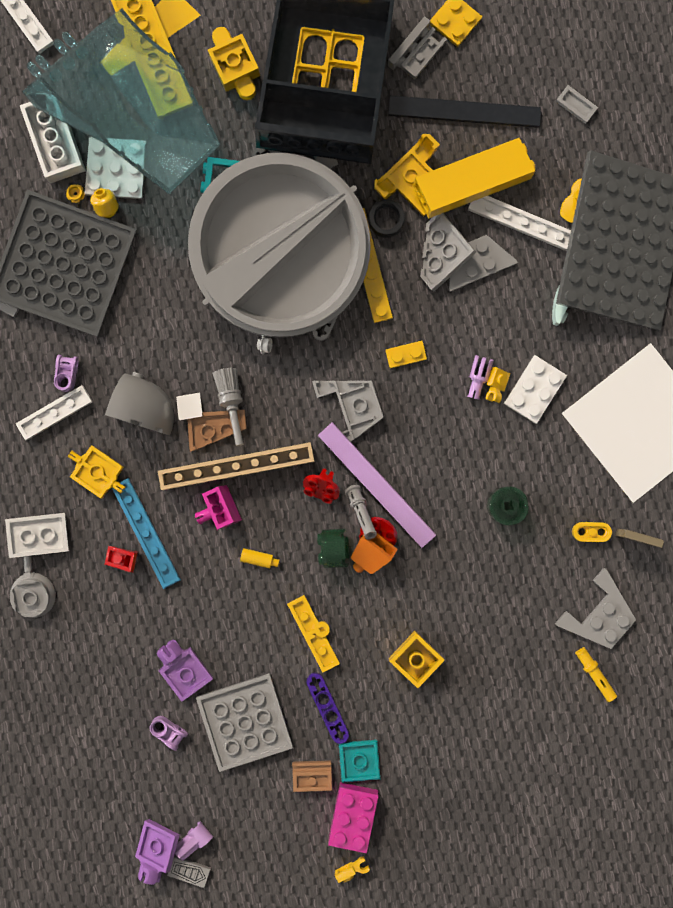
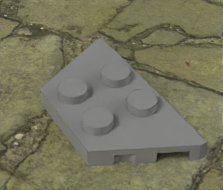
M487 235L470 241L468 243L476 253L450 277L449 292L511 267L518 262Z

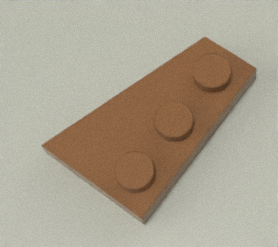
M237 410L240 430H246L245 410ZM203 412L201 417L188 419L190 452L233 435L229 412Z

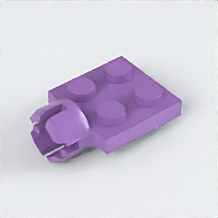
M175 640L167 642L166 646L163 645L158 650L157 656L163 662V667L159 669V672L181 702L213 679L211 673L191 647L184 650Z
M150 819L144 821L135 857L140 860L141 864L138 879L142 881L145 876L144 883L154 885L156 882H160L162 872H170L180 834Z

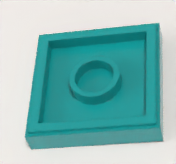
M377 739L339 744L342 782L380 779Z

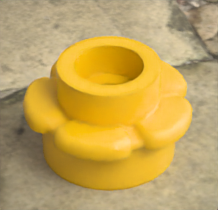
M70 185L66 193L67 199L73 203H79L85 197L83 187L80 185Z

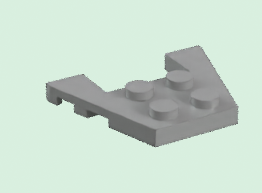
M312 381L317 398L337 393L348 430L342 433L350 442L384 418L373 381Z
M603 568L592 580L607 593L602 601L582 624L565 611L556 621L555 625L612 649L636 619L610 574Z

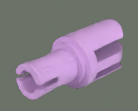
M475 355L469 376L472 383L467 397L473 398L474 391L476 390L474 399L479 400L483 383H486L489 379L494 360L490 359L486 375L482 377L486 358H482L478 375H475L479 356Z

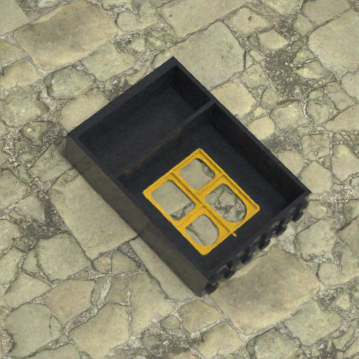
M394 0L276 1L255 124L256 148L366 164L372 163ZM310 36H320L327 43L325 62L322 66L301 62L303 44ZM342 40H349L355 43L358 48L356 61L334 59L333 54L336 44ZM333 67L354 71L352 91L328 88ZM305 71L321 74V87L297 84L299 73Z

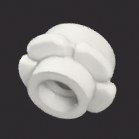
M262 336V339H258L257 349L260 350L261 354L271 352V338Z

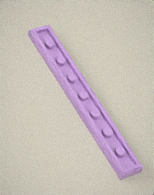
M333 422L318 435L421 548L436 536L435 532Z

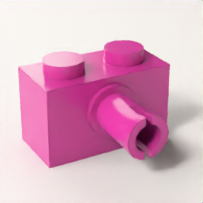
M227 485L218 486L202 494L208 508L195 513V518L202 517L197 519L199 524L213 519L218 530L242 520Z

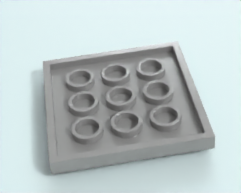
M270 673L196 697L219 772L293 748Z

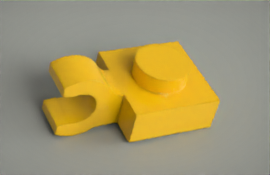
M492 367L486 384L490 386L486 394V400L500 403L502 399L500 391H505L510 373L500 368Z
M359 857L355 862H350L335 870V877L338 883L350 881L356 872L362 874L369 872V865L364 868L360 866L365 861V857Z

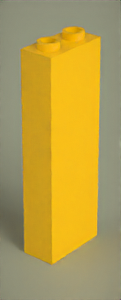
M520 138L417 176L415 177L413 187L429 219L530 180L535 173V164L527 154L526 145L521 142Z

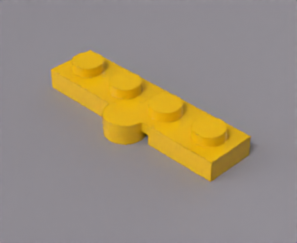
M305 595L287 603L322 673L339 665L340 662L326 637L330 627L325 621L318 622Z

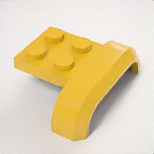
M422 134L419 141L387 173L374 181V189L384 199L389 198L398 190L424 217L426 212L413 187L415 177L433 171L426 162L436 152L440 144L430 134Z

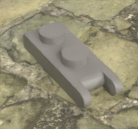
M433 27L401 64L400 68L413 79L418 77L448 40L444 37L438 42L432 37L436 31Z

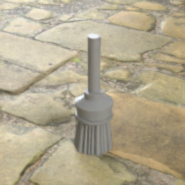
M232 367L223 368L212 373L219 392L217 395L219 406L226 408V411L229 412L236 446H242L244 444L237 410L238 405L243 402V399L241 398V390L238 387L237 369Z

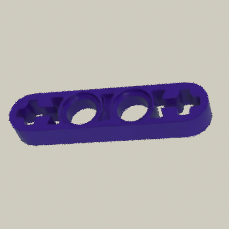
M311 673L307 678V686L334 742L344 743L348 739L349 732L328 686L321 674ZM312 677L320 678L319 687L320 689L325 687V690L315 694L314 691H317L315 684H310ZM319 695H328V703L321 704L318 701ZM328 712H335L337 719L333 722L328 721L326 718ZM341 722L342 725H338L341 732L345 731L343 739L335 737L337 730L335 727L331 729L330 726H335Z

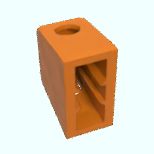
M378 533L372 539H366L363 534L351 556V559L355 562L353 568L358 573L366 570L368 573L373 574L389 563L398 549Z

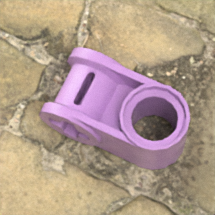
M57 355L54 385L62 392H70L74 389L76 373L78 371V357L68 358ZM67 378L69 381L68 385L61 387V381Z
M164 716L155 717L150 725L151 734L175 751L178 749V744L183 737L188 735L184 729ZM161 722L164 725V729H156L155 723Z

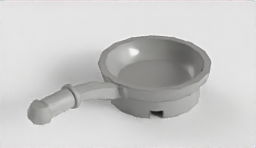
M24 556L25 573L13 583L10 590V602L12 608L22 616L37 618L47 614L52 609L56 600V591L47 577L32 572L31 556Z

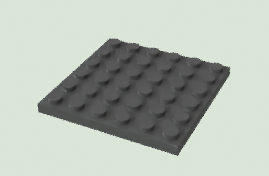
M27 189L0 261V302L98 337L137 230Z

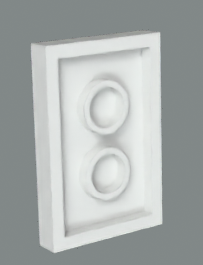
M534 355L504 404L537 424L567 375Z
M65 513L5 519L9 558L69 551Z

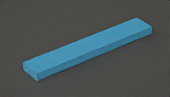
M127 478L119 482L126 487L122 493L114 488L112 490L161 586L164 589L180 581L181 579L130 479Z

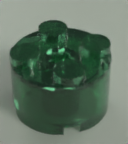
M500 487L493 491L488 498V513L499 524L515 525L524 520L528 513L527 497L518 488ZM505 502H507V503H508V502H511V503H510L511 509H506V510H505V505H504V503H505Z
M346 528L322 530L321 534L317 535L318 545H321V553L318 554L319 565H323L324 568H343L349 566V563H345V559H349V539L344 537V532H347Z

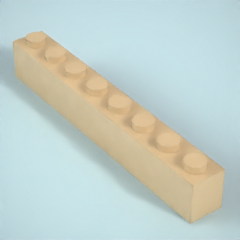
M310 442L158 471L161 490H168L314 462V456Z

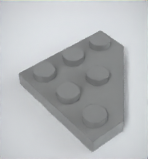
M444 213L432 217L426 223L425 231L427 235L426 242H424L422 257L424 262L420 277L432 291L437 290L476 253Z

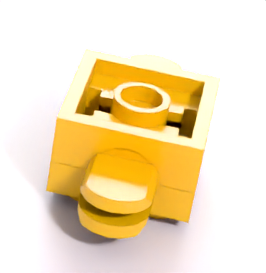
M225 27L216 28L212 33L215 47L208 49V54L226 92L236 88L240 98L251 100L256 95L253 79L259 77L260 73L243 34L232 38L230 32Z

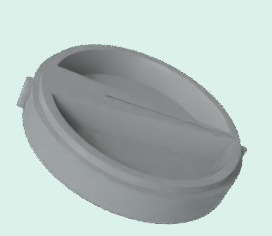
M290 153L256 155L235 163L224 170L211 182L200 197L189 228V260L194 278L205 297L202 301L203 305H211L216 312L233 325L250 333L266 337L281 338L303 335L324 326L336 318L358 293L364 281L370 259V233L364 210L354 194L357 187H349L341 177L325 165L313 159Z

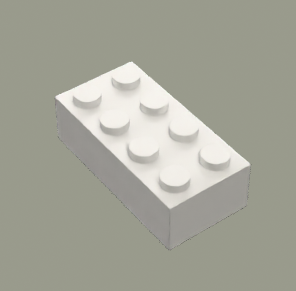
M54 93L20 105L39 163L47 181L51 184L85 172V166L59 96Z

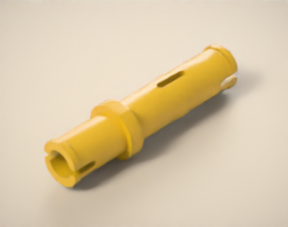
M585 647L576 651L575 654L583 664L584 671L589 673L608 702L616 699L617 695L598 668L597 661L592 659Z

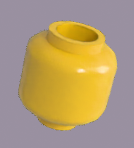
M100 188L91 196V204L98 216L110 218L116 214L119 204L113 191Z

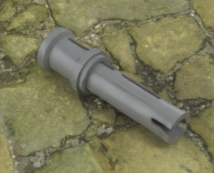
M352 485L345 490V495L351 502L350 508L356 512L364 537L372 539L377 535V532L366 509L367 501L361 494V487L359 485Z

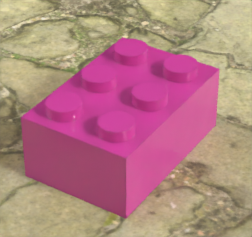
M340 782L328 846L367 853L378 800V790Z

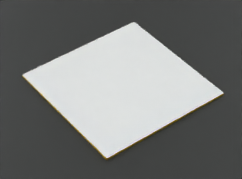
M650 343L562 413L633 503L673 472V370Z

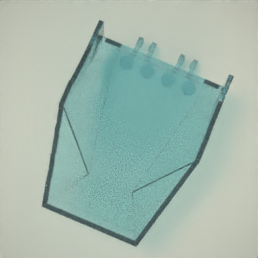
M123 8L98 25L78 43L68 32H64L62 39L71 49L69 50L60 39H56L54 46L63 56L52 65L43 56L38 54L35 60L45 70L43 73L33 62L27 64V69L37 78L22 92L35 108L81 131L111 149L168 194L220 146L211 124H208L202 112V106H199L193 94V87H190L184 75L183 67L171 52L168 53L150 39L133 22Z

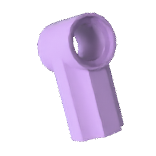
M201 821L198 822V825L194 829L191 828L187 835L177 843L175 855L182 861L185 860L196 849L205 846L213 838V835Z

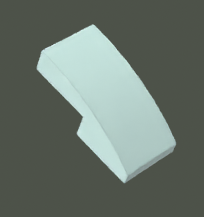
M559 287L554 298L552 320L555 326H558L560 322L564 323L568 315L566 312L568 307L556 304Z

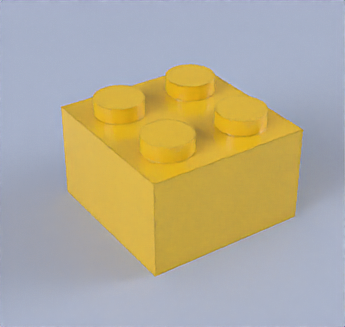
M414 631L389 657V662L413 685L419 688L444 662V658Z

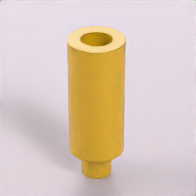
M245 548L242 550L240 562L269 569L271 566L278 567L279 560L274 559L271 554Z

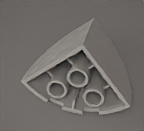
M133 372L132 375L123 374L112 393L105 415L170 436L174 423V411L167 394L156 384L144 380V375L136 372Z

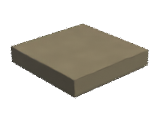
M617 529L615 535L660 548L663 547L664 543L662 539L625 529Z

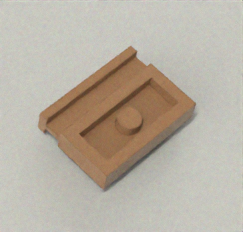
M331 760L292 763L293 792L332 791Z

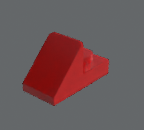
M108 546L104 565L134 572L138 551Z

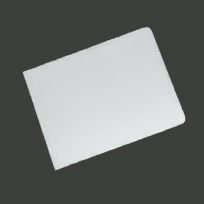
M200 393L176 397L179 420L202 416Z

